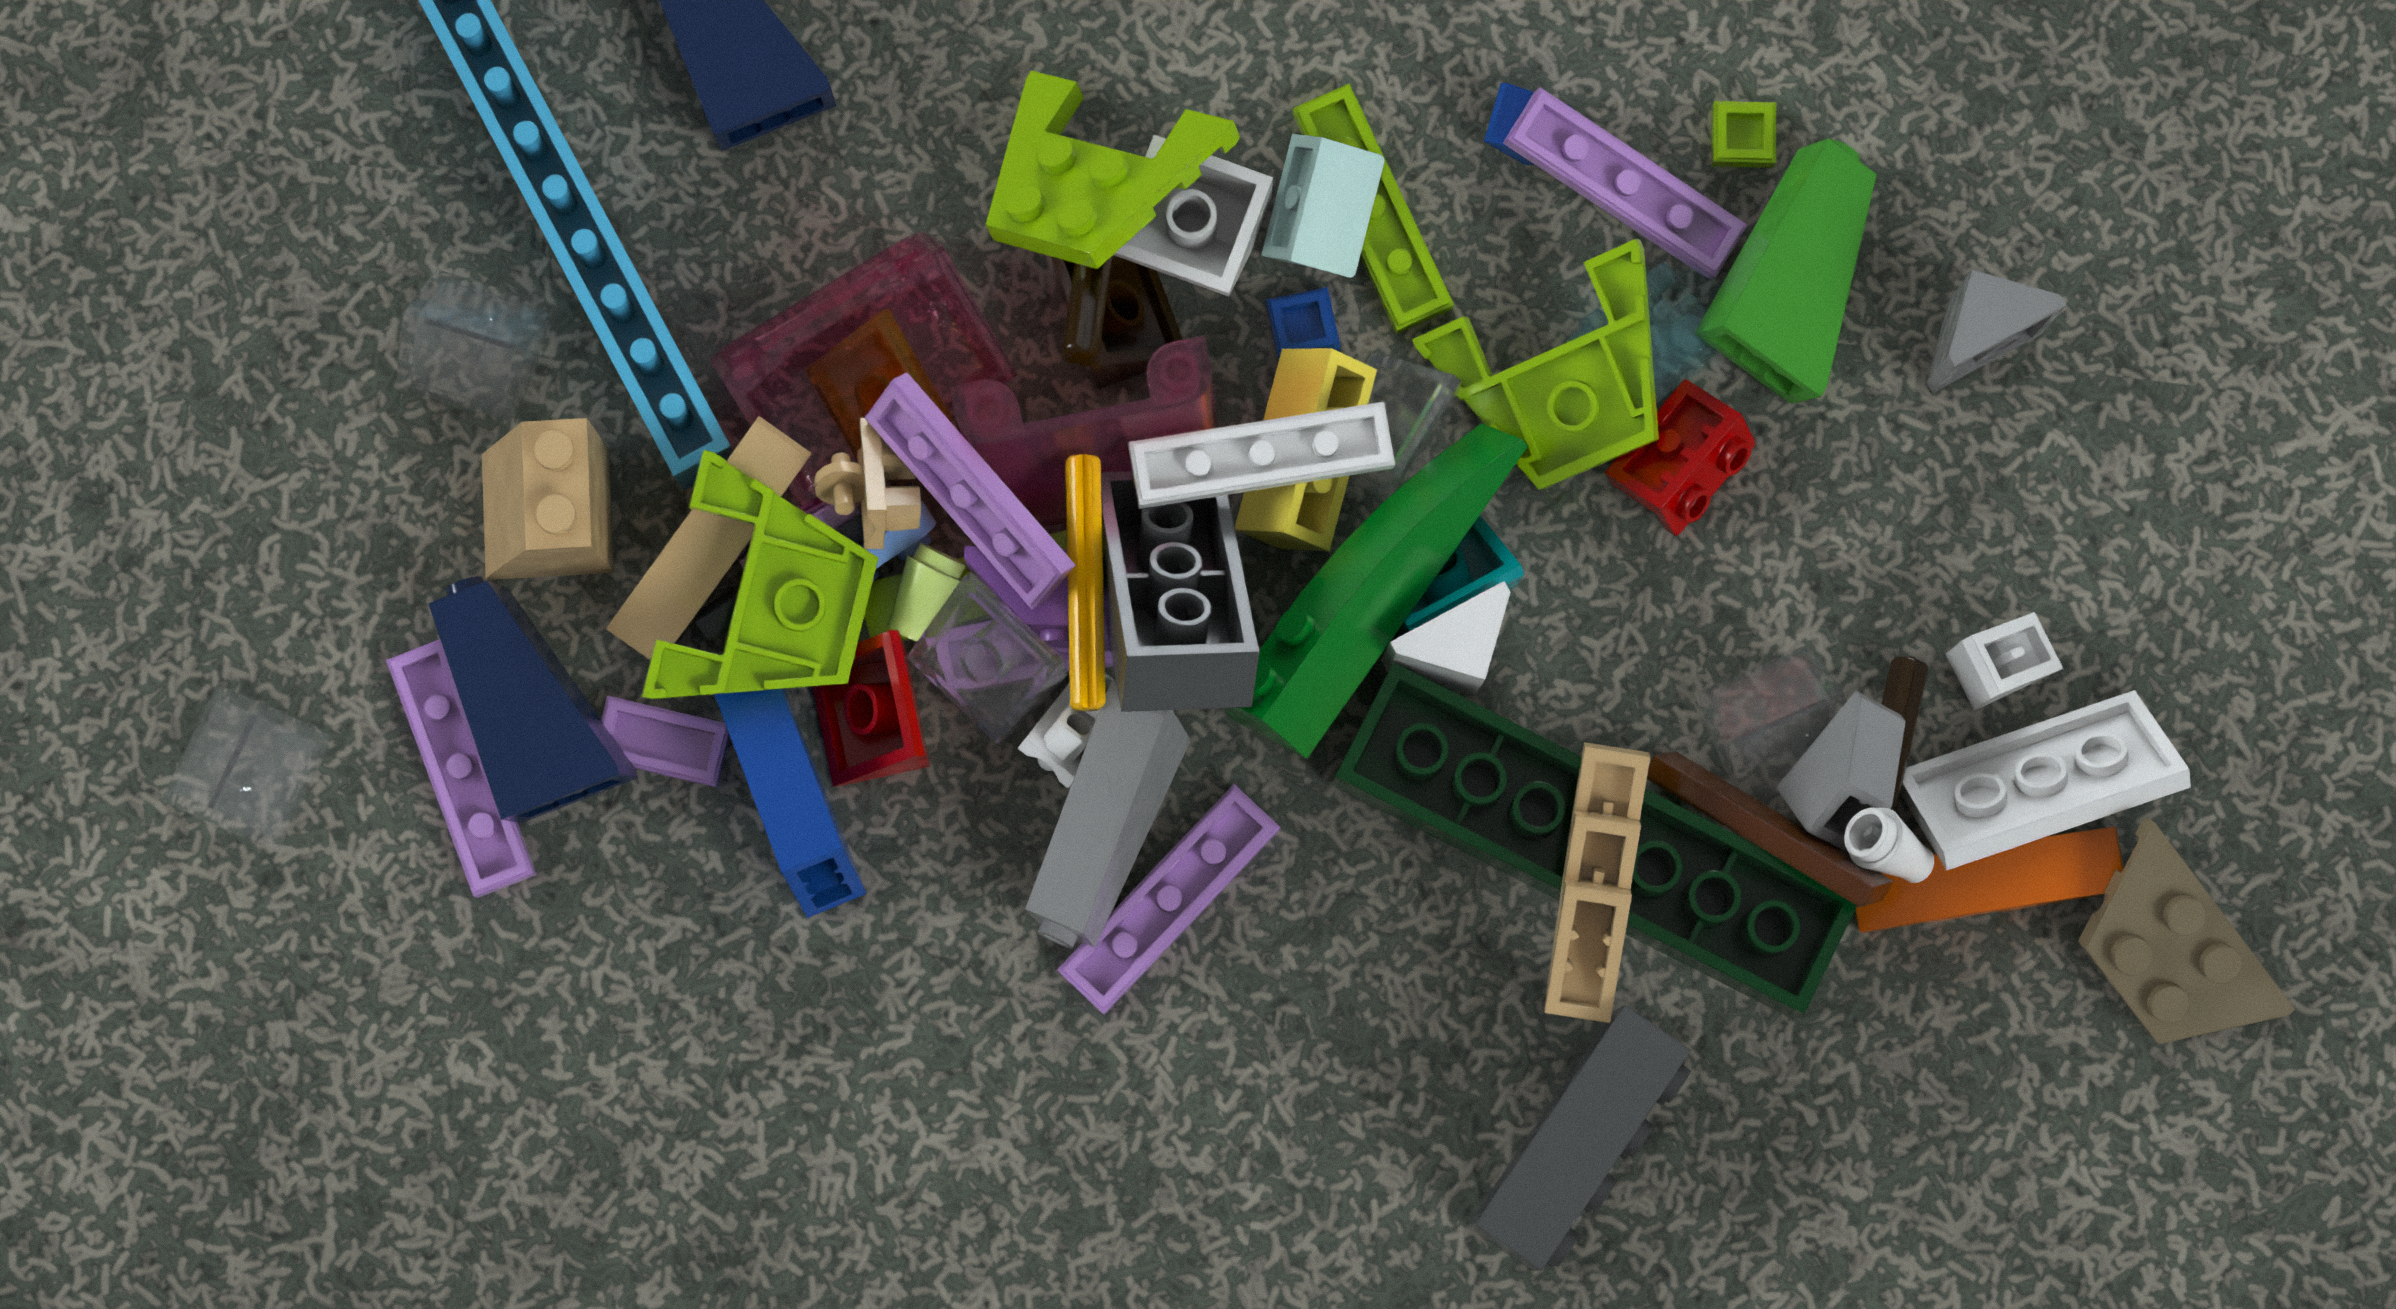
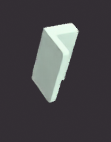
M1292 134L1261 256L1308 266L1344 277H1353L1356 274L1384 165V157L1377 153L1326 138Z

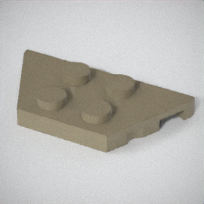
M2149 817L2141 822L2135 833L2140 838L2123 871L2115 870L2104 891L2105 897L2101 908L2091 915L2078 942L2157 1044L2280 1018L2288 1016L2295 1011V1008L2157 824Z

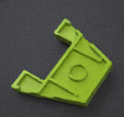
M1031 70L1025 80L985 224L993 240L1098 269L1157 216L1153 209L1156 204L1175 187L1186 190L1202 175L1199 166L1217 149L1226 154L1240 139L1233 120L1189 109L1184 110L1154 158H1147L1062 136L1060 134L1084 99L1078 83Z
M1640 239L1631 240L1583 262L1607 317V325L1495 375L1492 374L1469 317L1462 316L1412 339L1415 348L1420 354L1435 366L1447 380V385L1460 400H1464L1485 425L1518 437L1528 445L1516 464L1539 490L1546 489L1659 440L1645 255Z
M703 450L688 508L754 526L723 654L718 655L656 639L641 697L661 699L847 684L878 557L813 515L805 513L774 493V490L755 478L752 479L716 453Z

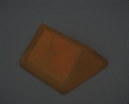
M889 309L877 313L805 369L856 459L857 450L861 448L860 418L866 417L890 382L906 372L953 424V418Z

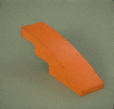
M2117 827L2047 836L1947 871L1937 854H1933L1934 867L1926 879L1918 883H1910L1901 877L1882 873V875L1891 879L1893 883L1883 901L1862 907L1857 906L1859 932L1866 933L1925 922L1933 923L1993 912H2007L2104 895V891L2115 870L2123 871L2124 869Z

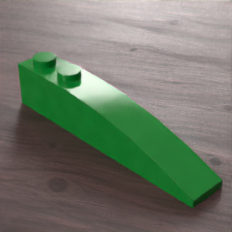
M1481 423L1432 459L1388 497L1335 551L1299 594L1289 610L1279 619L1276 628L1259 650L1252 707L1225 708V714L1235 722L1307 759L1518 462L1528 445L1518 437Z

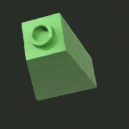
M1830 138L1797 150L1694 333L1791 404L1821 397L1828 385L1877 175L1860 162L1859 154L1852 147Z

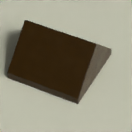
M1115 255L1112 256L1100 352L1096 356V362L1089 366L1097 390L1181 360L1189 355L1158 272ZM1051 257L1054 275L1068 310L1074 263Z

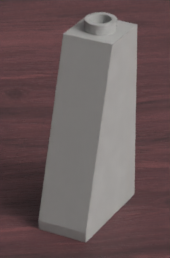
M1111 682L1107 689L1105 705L1100 708L1025 908L1034 920L1041 924L1037 931L1038 934L1071 949L1076 940L1096 947L1191 741L1173 710L1121 712L1117 685L1114 682Z

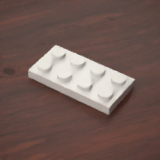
M2134 690L1906 767L1900 794L1947 871L2191 788L2188 766Z

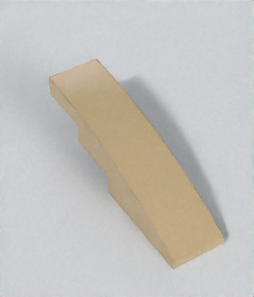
M758 416L726 462L752 479L755 478L781 497L806 463L811 452ZM691 509L615 614L606 630L649 660L651 659L656 639L675 644L752 537L754 526Z
M1584 742L1560 892L1544 1007L1545 1013L1610 1023L1632 898L1630 889L1641 830L1640 816L1650 763L1649 752Z

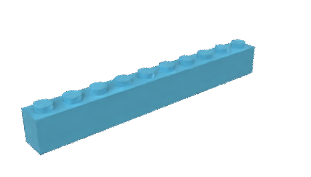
M419 0L671 473L683 491L692 487L695 483L703 450L714 452L727 460L733 449L492 1Z

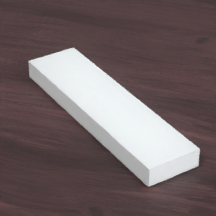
M1384 402L1131 441L1128 444L1139 509L1393 469L1395 466Z

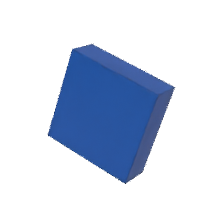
M1328 287L1266 299V308L1278 362L1282 349L1332 348L1340 351L1341 346Z

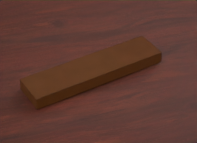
M1672 752L1653 756L1647 775L1649 781L1858 907L1884 900L1893 883L1891 879L1877 871L1857 866L1849 854L1807 832L1804 827L1680 753Z

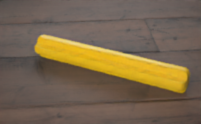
M1079 454L1069 456L1065 464L1067 556L1076 565L1067 575L1070 706L1078 711L1100 710L1106 702L1101 461L1095 455Z

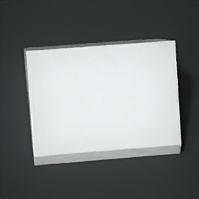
M1505 581L1391 641L1381 659L1387 672H1389L1393 662L1446 689L1474 697L1486 679L1511 593Z

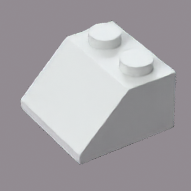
M1153 135L1145 157L1154 158L1166 139ZM1211 155L1199 166L1202 175L1186 190L1175 187L1156 204L1153 209L1157 216L1114 255L1229 297L1251 254L1270 204L1273 177Z

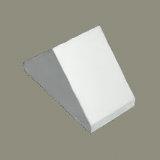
M2035 612L1971 635L1960 641L1946 653L1974 711L2063 669Z

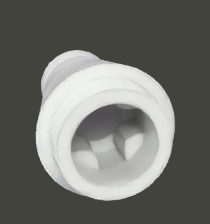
M1863 809L1852 817L1846 827L1844 834L1845 847L1852 861L1861 868L1901 877L1910 883H1918L1926 879L1934 867L1932 851L1922 845L1898 814L1891 809Z

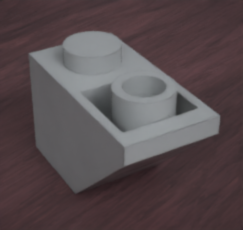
M1855 691L1779 783L1776 789L1807 832L1848 852L1844 843V834L1852 817L1866 808L1890 809L1892 807L1906 722L1899 713Z

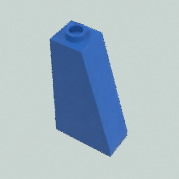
M785 689L714 694L781 873L807 918L867 894Z

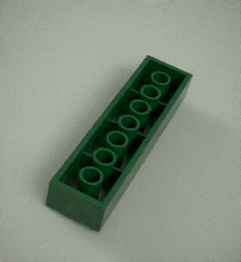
M1393 662L1335 776L1333 786L1557 900L1560 899L1582 757ZM1645 789L1640 816L1641 830L1630 889L1632 898L1625 934L1792 1019L1804 1015L1857 905L1754 843Z

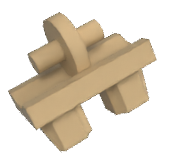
M860 418L861 448L857 450V463L851 462L850 456L846 453L834 454L831 458V463L817 471L814 478L815 492L821 501L835 505V511L840 515L852 513L854 511V504L860 502L864 549H884L885 531L919 529L921 517L920 487L885 486V480L915 479L916 476L865 418Z

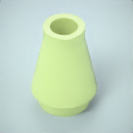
M920 543L914 556L907 554L893 614L887 627L891 630H899L901 635L922 643L928 629L965 583L960 577L966 564L933 547Z

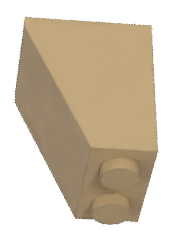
M587 418L520 422L482 454L486 579L497 580L614 573L609 448Z

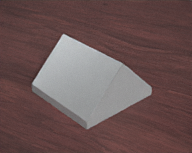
M1971 270L1950 297L1926 381L1931 392L1934 393L2041 335L2067 306L2061 295Z

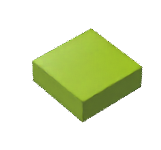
M1714 101L1711 110V167L1774 168L1776 164V102Z

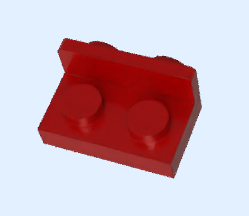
M1687 379L1682 381L1657 411L1659 440L1617 457L1605 471L1611 485L1657 514L1665 530L1674 536H1678L1689 523H1693L1701 518L1710 504L1711 497L1729 476L1737 474L1746 465L1751 450L1755 445V440L1741 413Z

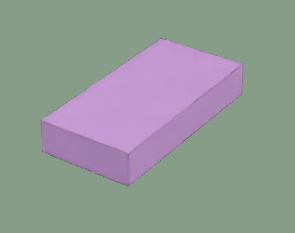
M607 696L601 721L635 769L718 788L730 740L725 723Z

